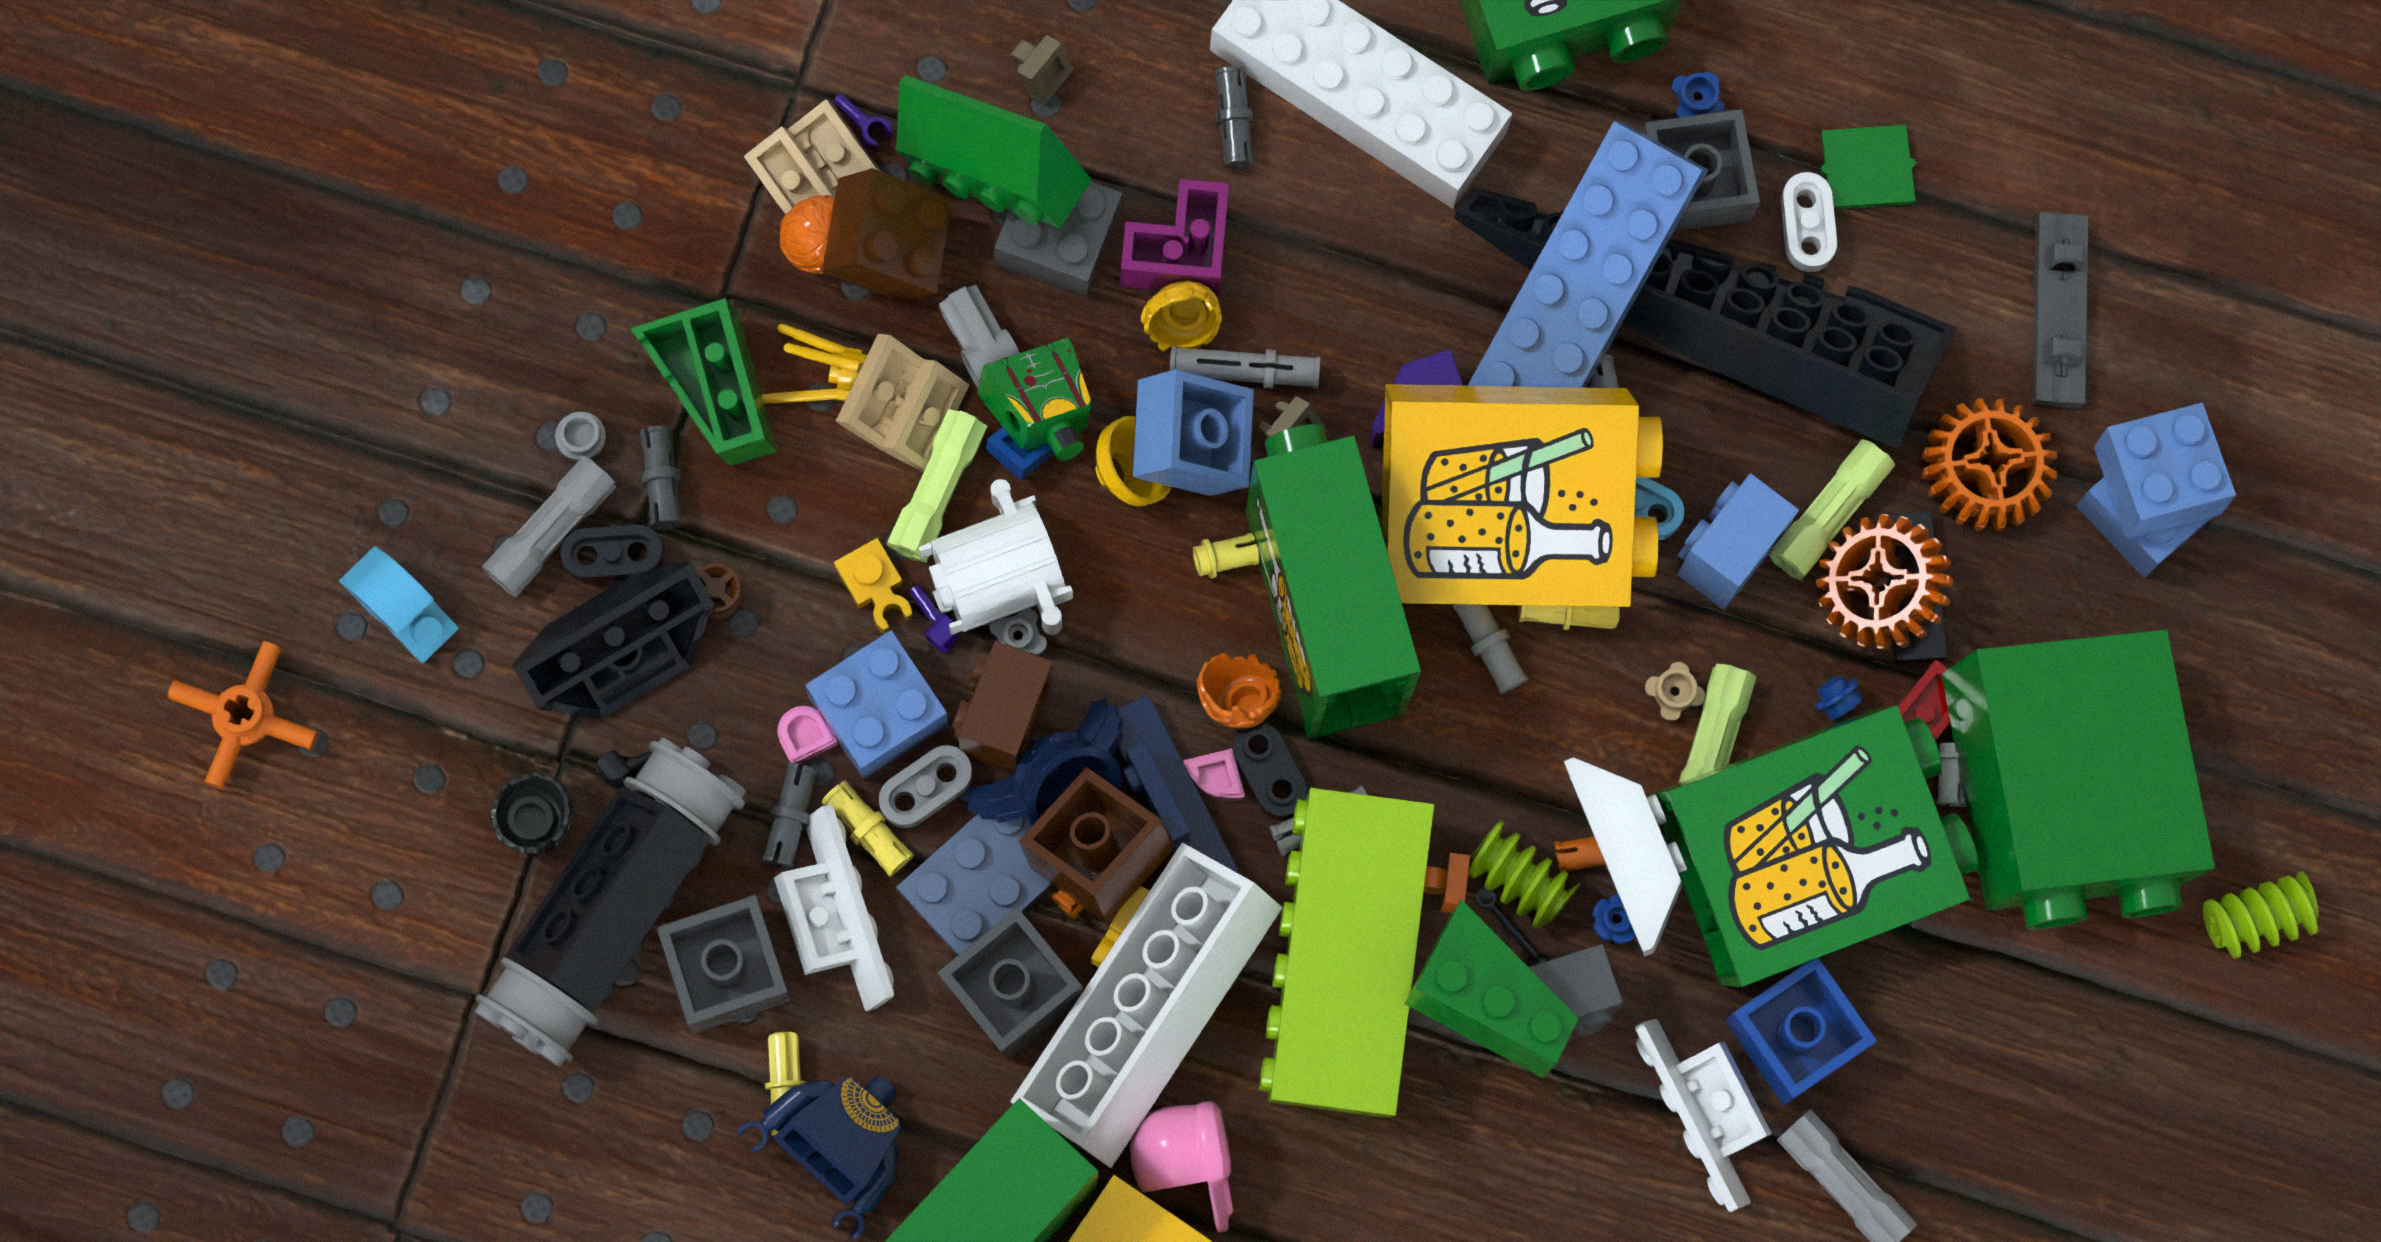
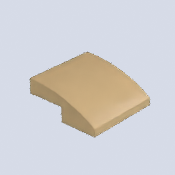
M827 99L790 128L786 129L781 126L744 155L746 161L785 214L790 212V209L798 202L812 196L828 194L835 197L838 178L871 168L881 171L832 102Z
M878 334L836 422L885 453L924 472L932 456V443L947 410L958 411L970 385L939 362L921 358L891 335Z

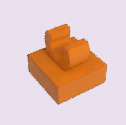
M1450 853L1445 863V869L1431 866L1426 867L1423 893L1442 894L1440 912L1452 913L1461 899L1465 902L1470 855Z

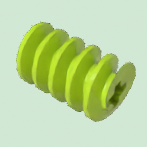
M1500 820L1471 855L1472 863L1468 875L1475 879L1488 872L1484 888L1490 892L1503 884L1504 889L1500 901L1506 905L1519 897L1520 902L1516 914L1523 917L1536 910L1532 926L1539 930L1555 919L1578 890L1581 883L1568 891L1564 889L1569 873L1564 870L1552 878L1549 877L1548 874L1553 861L1548 857L1534 865L1532 861L1537 848L1531 845L1518 852L1516 848L1521 835L1515 832L1503 840L1500 835L1505 822Z
M2303 871L2298 872L2295 879L2289 875L2279 878L2276 885L2270 881L2262 883L2257 891L2251 887L2243 889L2238 897L2232 893L2223 895L2219 903L2213 899L2204 901L2202 907L2205 928L2212 943L2217 949L2226 947L2233 959L2241 957L2240 942L2245 941L2252 953L2260 951L2259 936L2264 935L2269 945L2275 947L2279 945V930L2283 929L2290 941L2298 940V924L2302 923L2310 936L2317 934L2318 931L2317 918L2319 910L2316 895L2308 877Z

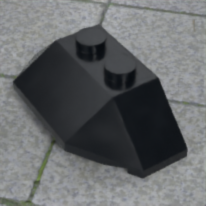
M690 561L635 573L547 624L514 661L512 667L538 710H553L572 715L603 719L691 667L703 637L707 620L711 617L715 605Z

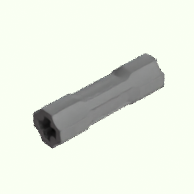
M583 455L561 479L553 494L514 536L506 539L482 566L484 572L508 594L516 598L541 571L543 563L585 517L592 515L617 487L615 481L591 459Z
M1811 1109L1777 1139L1792 1158L1803 1169L1809 1171L1852 1217L1856 1227L1870 1242H1900L1918 1225L1894 1198L1884 1193L1844 1150L1833 1132Z

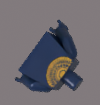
M849 1076L844 1077L836 1084L826 1079L798 1084L791 1087L763 1111L764 1118L759 1122L748 1121L742 1124L738 1129L737 1138L741 1137L749 1128L755 1127L760 1129L762 1141L749 1151V1153H758L767 1146L769 1133L774 1129L779 1131L773 1139L842 1203L847 1205L851 1200L854 1201L851 1208L839 1209L833 1215L831 1227L835 1230L843 1217L847 1215L854 1216L857 1220V1225L847 1239L855 1240L863 1234L865 1229L863 1216L867 1211L872 1213L897 1179L899 1145L894 1138L901 1124L899 1119L887 1109L897 1096L896 1090L889 1081L879 1076L873 1077L865 1087Z

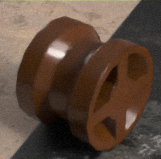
M720 563L707 564L698 569L696 573L709 596L713 599L720 598L723 601L712 600L715 607L708 620L723 621L736 615L743 602L742 586L736 572L729 566Z

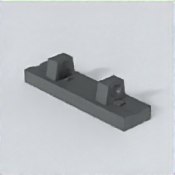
M2039 212L2036 217L2032 406L2082 409L2086 403L2088 215ZM2056 264L2074 265V271L2051 270V268Z

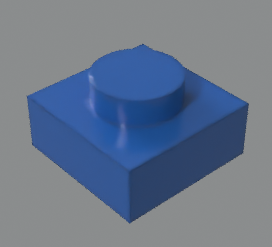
M1003 427L990 436L986 444V450L1020 481L1054 455L1049 443L1030 450L1020 449Z

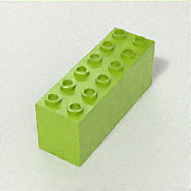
M1310 788L1306 800H1297L1294 810L1292 835L1301 836L1299 851L1291 850L1288 857L1285 885L1295 886L1293 903L1284 902L1279 926V936L1288 937L1286 954L1278 953L1275 959L1272 987L1282 988L1280 1005H1271V1008H1269L1266 1039L1275 1040L1273 1058L1265 1057L1262 1061L1259 1090L1268 1091V1103L1382 1118L1396 1116L1409 1006L1404 1003L1412 988L1434 804Z

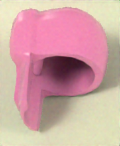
M1203 1101L1196 1105L1163 1107L1148 1112L1129 1143L1131 1166L1141 1192L1208 1181L1217 1233L1228 1231L1229 1217L1233 1213L1228 1177L1231 1173V1158L1220 1107L1213 1101Z

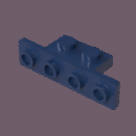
M1143 696L1119 708L1118 717L1121 716L1123 720L1121 733L1124 738L1120 742L1118 749L1127 765L1121 769L1132 794L1136 796L1141 793L1150 812L1163 821L1174 847L1171 852L1172 855L1175 854L1181 843H1184L1238 873V869L1151 698Z

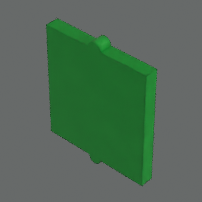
M1906 125L1821 131L1820 137L1824 165L1820 169V174L1825 176L1832 190L1834 210L1915 203L1912 169L1916 165V161L1910 158Z

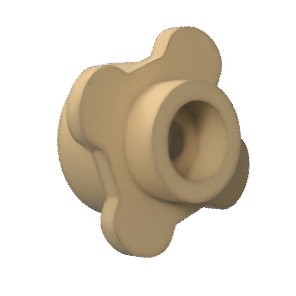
M1682 662L1672 663L1669 670L1665 671L1660 677L1652 676L1645 683L1646 694L1655 698L1661 707V717L1667 721L1677 720L1683 710L1690 706H1700L1705 698L1704 690L1697 686L1695 678L1689 673V667ZM1672 687L1678 688L1679 695L1673 696L1670 693V689Z

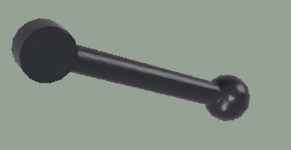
M1484 887L1479 889L1475 897L1477 905L1480 908L1491 911L1533 960L1532 966L1550 961L1549 956L1540 954L1495 902L1496 894L1494 890L1489 892Z

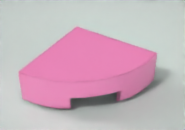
M1232 748L1183 760L1194 785L1204 794L1222 801L1244 800L1245 795Z

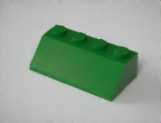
M904 75L899 82L896 150L910 165L907 171L915 180L928 187H932L934 183L942 185L950 193L964 200L969 195L978 198L984 205L996 212L1001 213L1004 208L1011 210L1022 220L1035 226L1041 221L1061 228L1092 179L1047 124Z

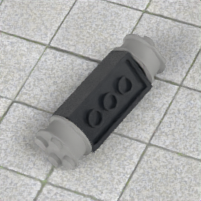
M662 737L659 742H650L648 748L652 754L635 779L626 777L623 783L628 789L619 788L509 951L502 958L500 963L505 969L487 996L478 994L475 998L479 1003L474 1011L477 1015L499 1029L502 1027L513 1035L512 1039L535 1055L540 1054L558 1067L562 1065L564 1060L572 1061L573 1056L569 1050L587 1023L591 1025L598 1023V1019L585 1008L594 1012L599 1003L610 996L615 987L616 978L629 959H632L639 953L644 945L646 934L658 916H661L669 909L673 902L675 891L686 875L698 866L707 844H719L721 839L716 833L733 808L742 809L745 805L742 797L745 795L746 790L725 775L721 774L718 778L707 769L711 763L693 749L685 746L682 750L674 743Z

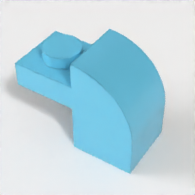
M376 546L339 580L340 584L372 617L382 623L422 664L459 629L433 601L434 598L404 568Z

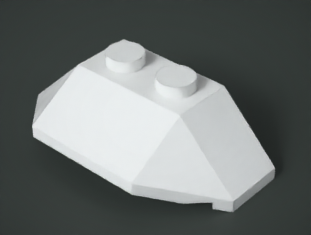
M1574 757L1564 761L1565 767L1644 957L1653 954L1682 887L1678 873L1687 870L1676 842L1674 841L1666 845L1659 826L1667 823L1658 798L1656 794L1646 797L1640 784Z

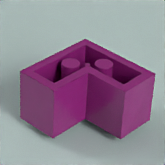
M1179 179L1175 226L1125 221L1120 287L1160 291L1170 283L1190 280L1204 284L1212 290L1215 296H1219L1229 183Z

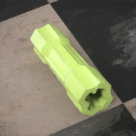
M947 410L932 443V456L911 502L902 509L888 539V547L913 561L927 563L929 556L921 558L919 547L938 538L942 530L943 515L964 469L973 462L987 431V425L961 410Z
M1862 439L1839 466L1835 476L1799 520L1793 522L1771 549L1768 555L1775 565L1783 569L1789 576L1802 581L1824 554L1828 547V542L1832 541L1864 500L1873 494L1891 472L1895 464L1890 456L1879 449L1874 443Z
M1716 664L1713 667L1705 692L1703 711L1688 761L1678 783L1728 765L1742 717L1747 711L1757 678L1754 674L1727 664Z

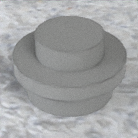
M574 412L564 417L558 424L555 433L556 444L560 452L572 461L578 462L583 455L593 459L601 453L605 446L606 431L602 422L595 415L588 412Z

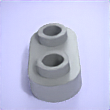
M939 746L890 778L883 785L879 794L880 810L886 821L898 828L917 826L962 795L968 789L972 779V767L969 758L957 747ZM943 767H951L957 774L951 782H942L938 779L937 773ZM904 795L912 797L915 801L913 808L909 811L897 809L895 803L899 797Z

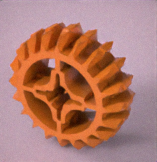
M1983 398L1977 399L1974 402L1972 411L1964 403L1959 404L1954 410L1955 417L1944 414L1938 422L1940 429H1932L1929 433L1927 440L1932 446L1924 449L1922 459L1931 465L1924 468L1922 478L1937 481L1928 490L1929 497L1943 495L1945 501L1939 509L1941 513L1949 512L1952 507L1960 512L1956 517L1957 525H1963L1970 516L1974 518L1976 532L1982 531L1986 527L1988 519H1990L1992 527L1996 532L2004 530L2007 519L2015 527H2018L2025 521V513L2035 516L2041 509L2039 501H2047L2051 496L2052 490L2047 484L2053 483L2058 473L2048 465L2054 463L2057 459V452L2042 449L2051 440L2050 433L2036 435L2033 430L2039 424L2038 417L2030 418L2025 423L2019 418L2023 413L2022 405L2015 406L2009 414L2005 412L2003 398L1997 399L1994 402L1991 411H1989ZM1975 432L1976 441L1972 445L1973 453L1964 455L1961 460L1952 461L1955 441L1968 433ZM1998 434L2010 440L2017 448L2005 446L2000 441ZM1983 458H1987L1989 465H1997L1999 467L1995 473H1992L1989 465H1981L1980 462ZM2026 469V482L2023 490L2013 497L2004 499L2003 490L2007 486L2006 477L2015 475L2018 470ZM1961 482L1974 484L1979 489L1982 497L1969 491Z
M1880 514L1876 526L1870 519L1861 518L1860 533H1856L1850 527L1843 528V536L1847 540L1843 545L1835 541L1828 542L1830 550L1836 553L1833 561L1829 559L1819 560L1820 567L1829 571V576L1817 579V587L1829 592L1818 601L1824 609H1832L1827 616V621L1834 627L1842 625L1840 629L1841 636L1847 640L1857 636V644L1863 648H1869L1875 641L1877 648L1887 651L1893 639L1902 648L1908 647L1910 631L1919 638L1926 637V629L1922 625L1926 619L1934 624L1941 623V617L1933 610L1936 604L1941 606H1948L1950 604V599L1941 594L1940 589L1948 588L1954 584L1953 578L1941 573L1951 565V562L1945 555H1937L1943 545L1936 538L1928 539L1929 530L1921 524L1912 528V521L1904 516L1899 517L1894 524L1889 515ZM1895 545L1908 547L1917 560L1919 573L1912 574L1906 569H1900V558L1895 555ZM1871 552L1867 565L1855 571L1860 561ZM1886 573L1896 579L1891 580L1889 586L1884 584L1886 588L1884 591L1873 586L1878 585L1880 578L1885 580L1883 575ZM1850 591H1857L1862 595H1868L1869 607L1874 610V620L1864 619L1858 614L1853 605ZM1915 594L1911 602L1898 613L1901 601L1906 596Z

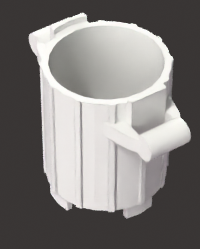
M1003 479L996 480L990 488L993 505L999 509L1000 515L936 538L928 544L919 547L921 558L933 554L936 565L929 567L936 591H933L934 598L941 614L953 611L957 621L949 624L951 635L961 631H969L1035 605L1041 615L1044 632L1049 635H1056L1062 629V615L1055 605L1073 599L1071 585L1065 587L1048 533L1036 510L1035 496L1013 502L1010 484Z

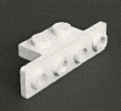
M832 804L821 806L810 815L809 825L805 827L817 864L781 872L774 880L805 975L850 964L865 1011L877 1009L894 997L893 975L890 967L882 958L877 942L878 931L876 922L867 912L861 893V876L857 868L852 866L846 847L845 827L842 821L837 818Z
M1657 1019L1644 1021L1635 1026L1639 1036L1636 1039L1638 1051L1649 1066L1654 1065L1663 1083L1660 1085L1662 1098L1672 1112H1678L1686 1128L1683 1136L1688 1149L1695 1158L1702 1159L1710 1175L1707 1178V1183L1714 1199L1720 1205L1725 1204L1729 1212L1749 1205L1751 1203L1750 1198L1728 1156L1772 1133L1725 1041L1717 1043L1680 1063Z

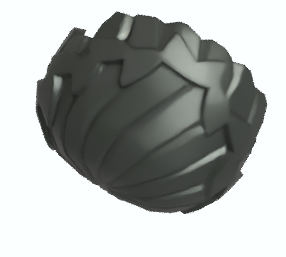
M530 772L529 774L513 778L510 783H506L501 787L491 807L490 820L492 829L499 841L512 850L526 854H542L554 849L566 839L572 828L574 805L569 790L562 781L545 772Z

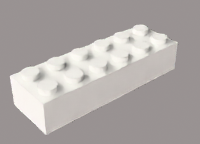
M1233 0L1211 31V52L1231 65L1237 66V68L1245 67L1248 76L1452 209H1454L1504 138L1510 124L1512 112L1339 0Z
M1181 843L1010 1102L1014 1104L1020 1098L1063 1139L1109 1168H1112L1283 907L1254 882L1190 846Z

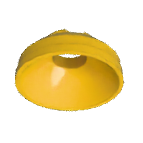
M1124 416L1106 426L1099 436L1096 448L1097 466L1095 467L1097 478L1102 486H1106L1114 496L1129 505L1140 507L1156 503L1167 496L1171 486L1133 478L1136 417ZM1112 458L1121 465L1124 472V481L1118 476Z

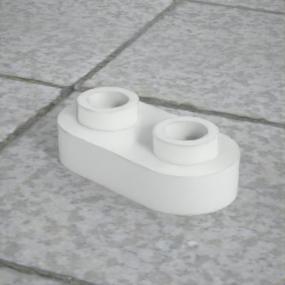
M1811 172L1799 173L1790 178L1786 183L1780 199L1785 252L1790 263L1797 269L1805 272H1816L1825 268L1830 263L1837 249L1832 190L1828 182L1820 175ZM1797 197H1809L1812 200L1813 206L1810 208L1801 207L1797 202ZM1805 242L1814 244L1817 247L1818 253L1814 255L1806 254L1802 250L1801 244Z

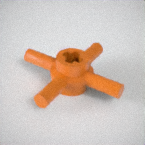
M263 641L245 685L230 687L220 695L177 680L172 682L168 692V699L211 714L213 726L222 738L204 783L223 790L241 746L255 744L266 735L308 750L314 748L319 732L275 716L273 704L264 693L281 653V647ZM248 706L253 716L249 721L242 718L239 725L233 715L236 710L244 712L245 707Z

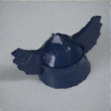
M1105 697L1091 703L1085 720L1076 731L1053 733L1039 739L1031 737V744L1022 754L1015 774L993 784L971 786L961 796L962 801L968 802V811L979 813L981 819H997L999 823L1028 816L1030 824L1033 826L1086 767L1121 790L1122 776L1119 763L1112 756L1124 738L1121 733L1123 720L1121 716L1118 717L1117 706H1108V700Z

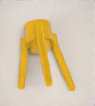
M786 324L778 325V332L827 351L823 352L791 343L784 345V351L831 365L828 382L838 385L835 389L762 394L764 404L822 400L846 401L868 354H862V350L839 345Z

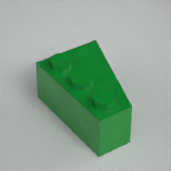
M726 298L630 328L646 349L658 370L677 394L683 406L716 454L729 466L777 452L740 315Z
M1462 899L1447 919L1404 1003L1541 1078H1544L1557 1064L1579 1020Z

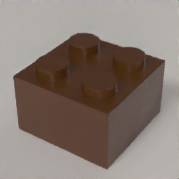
M873 168L838 178L822 273L900 302L937 294L953 199Z
M994 641L990 654L981 652L977 659L971 680L974 681L972 692L975 693L971 701L963 698L953 722V728H956L954 738L959 740V749L969 759L1013 775L1016 772V767L1021 760L1022 754L1028 749L1030 739L1033 736L1052 687L1053 661Z
M1087 767L1018 841L1034 872L1106 924L1174 849L1164 823L1159 817Z

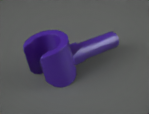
M839 94L835 98L834 103L862 130L861 140L866 148L877 150L879 147L878 143L870 138L868 130L871 128H880L886 136L891 137L892 127L885 118L878 116L869 118L843 94Z
M916 585L910 590V594L927 619L933 623L923 635L932 646L944 654L956 643L959 635L958 633L951 635L949 624L953 623V621L948 616L941 614L922 587Z

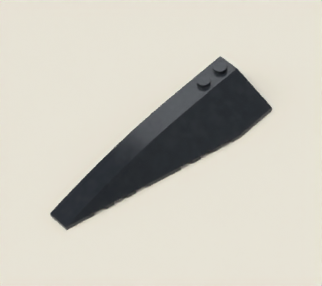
M1473 187L1456 210L1454 219L1532 270L1564 211L1561 210L1560 212L1548 215L1537 212V206L1533 202ZM1669 239L1624 319L1623 325L1714 371L1821 416L1829 423L1840 424L1864 434L1874 442L1887 444L1897 449L1900 448L1957 327L1865 289L1848 285L1845 297L1822 291L1825 280L1823 278L1804 274L1802 283H1795L1779 278L1775 273L1776 266L1758 261L1756 264H1747L1744 267L1733 264L1734 259L1731 254Z

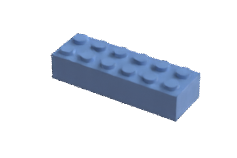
M1614 121L1468 386L1586 388L1708 169L1624 122Z

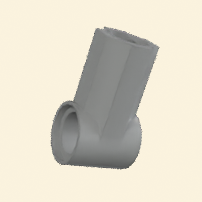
M977 285L963 287L949 294L944 301L939 303L942 316L962 349L960 352L962 360L977 388L979 387L983 365L1020 353L1009 332L1006 329L1001 330Z

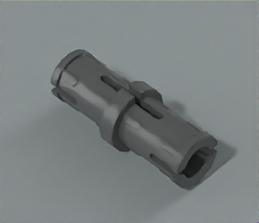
M1237 66L1221 67L1214 71L1219 110V112L1215 113V124L1220 127L1222 136L1223 167L1225 169H1229L1231 166L1232 169L1249 168L1255 165L1250 123L1254 122V112L1249 108L1247 99L1246 68L1242 66L1239 68Z
M664 425L650 426L648 430L642 429L640 431L645 469L641 474L642 486L644 488L647 487L651 529L657 531L673 530L675 527L679 528L683 525L678 496V485L682 482L681 471L678 468L676 469L674 461L672 428Z
M787 763V772L778 805H773L771 808L770 818L774 820L761 862L776 868L778 864H781L782 869L793 870V862L802 828L809 825L810 815L807 813V809L819 771L806 765L799 769L798 763Z

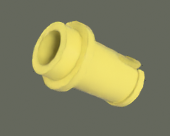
M1253 533L1210 543L1209 539H1203L1201 545L1194 546L1193 557L1199 576L1208 574L1209 578L1213 579L1216 578L1217 572L1248 565H1258L1259 552L1257 544L1252 545L1255 542Z

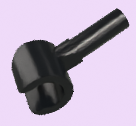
M612 750L597 761L596 772L607 785L618 787L623 784L626 777H631L633 772L643 768L652 752L649 751L639 756H634L625 762L617 750Z

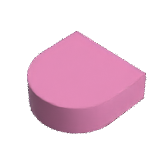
M809 706L794 707L787 711L779 722L778 738L790 763L801 764L838 745L832 730L820 712L815 708Z

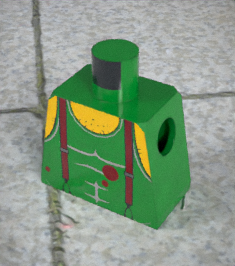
M1069 337L983 365L977 393L1020 449L1030 450L1049 443L1059 461L1072 459L1083 450L1084 444L1078 433L1086 429L1091 410V399Z

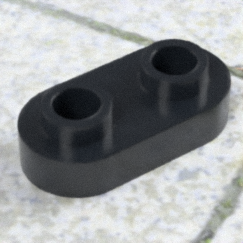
M643 525L579 529L568 535L561 547V559L566 571L571 577L582 582L624 580L635 573L659 568L664 556L659 536L651 528ZM634 548H645L648 551L646 558L642 561L631 560L629 555ZM591 550L597 554L595 562L590 565H584L579 562V557L584 551Z
M1264 722L1250 728H1241L1235 735L1232 750L1236 765L1257 805L1264 814L1273 819L1284 820L1293 817L1297 800H1306L1307 786L1280 733L1273 726ZM1254 739H1262L1266 742L1268 749L1263 754H1254L1249 749L1248 744ZM1278 783H1285L1290 787L1291 795L1285 799L1277 798L1272 792L1273 786Z

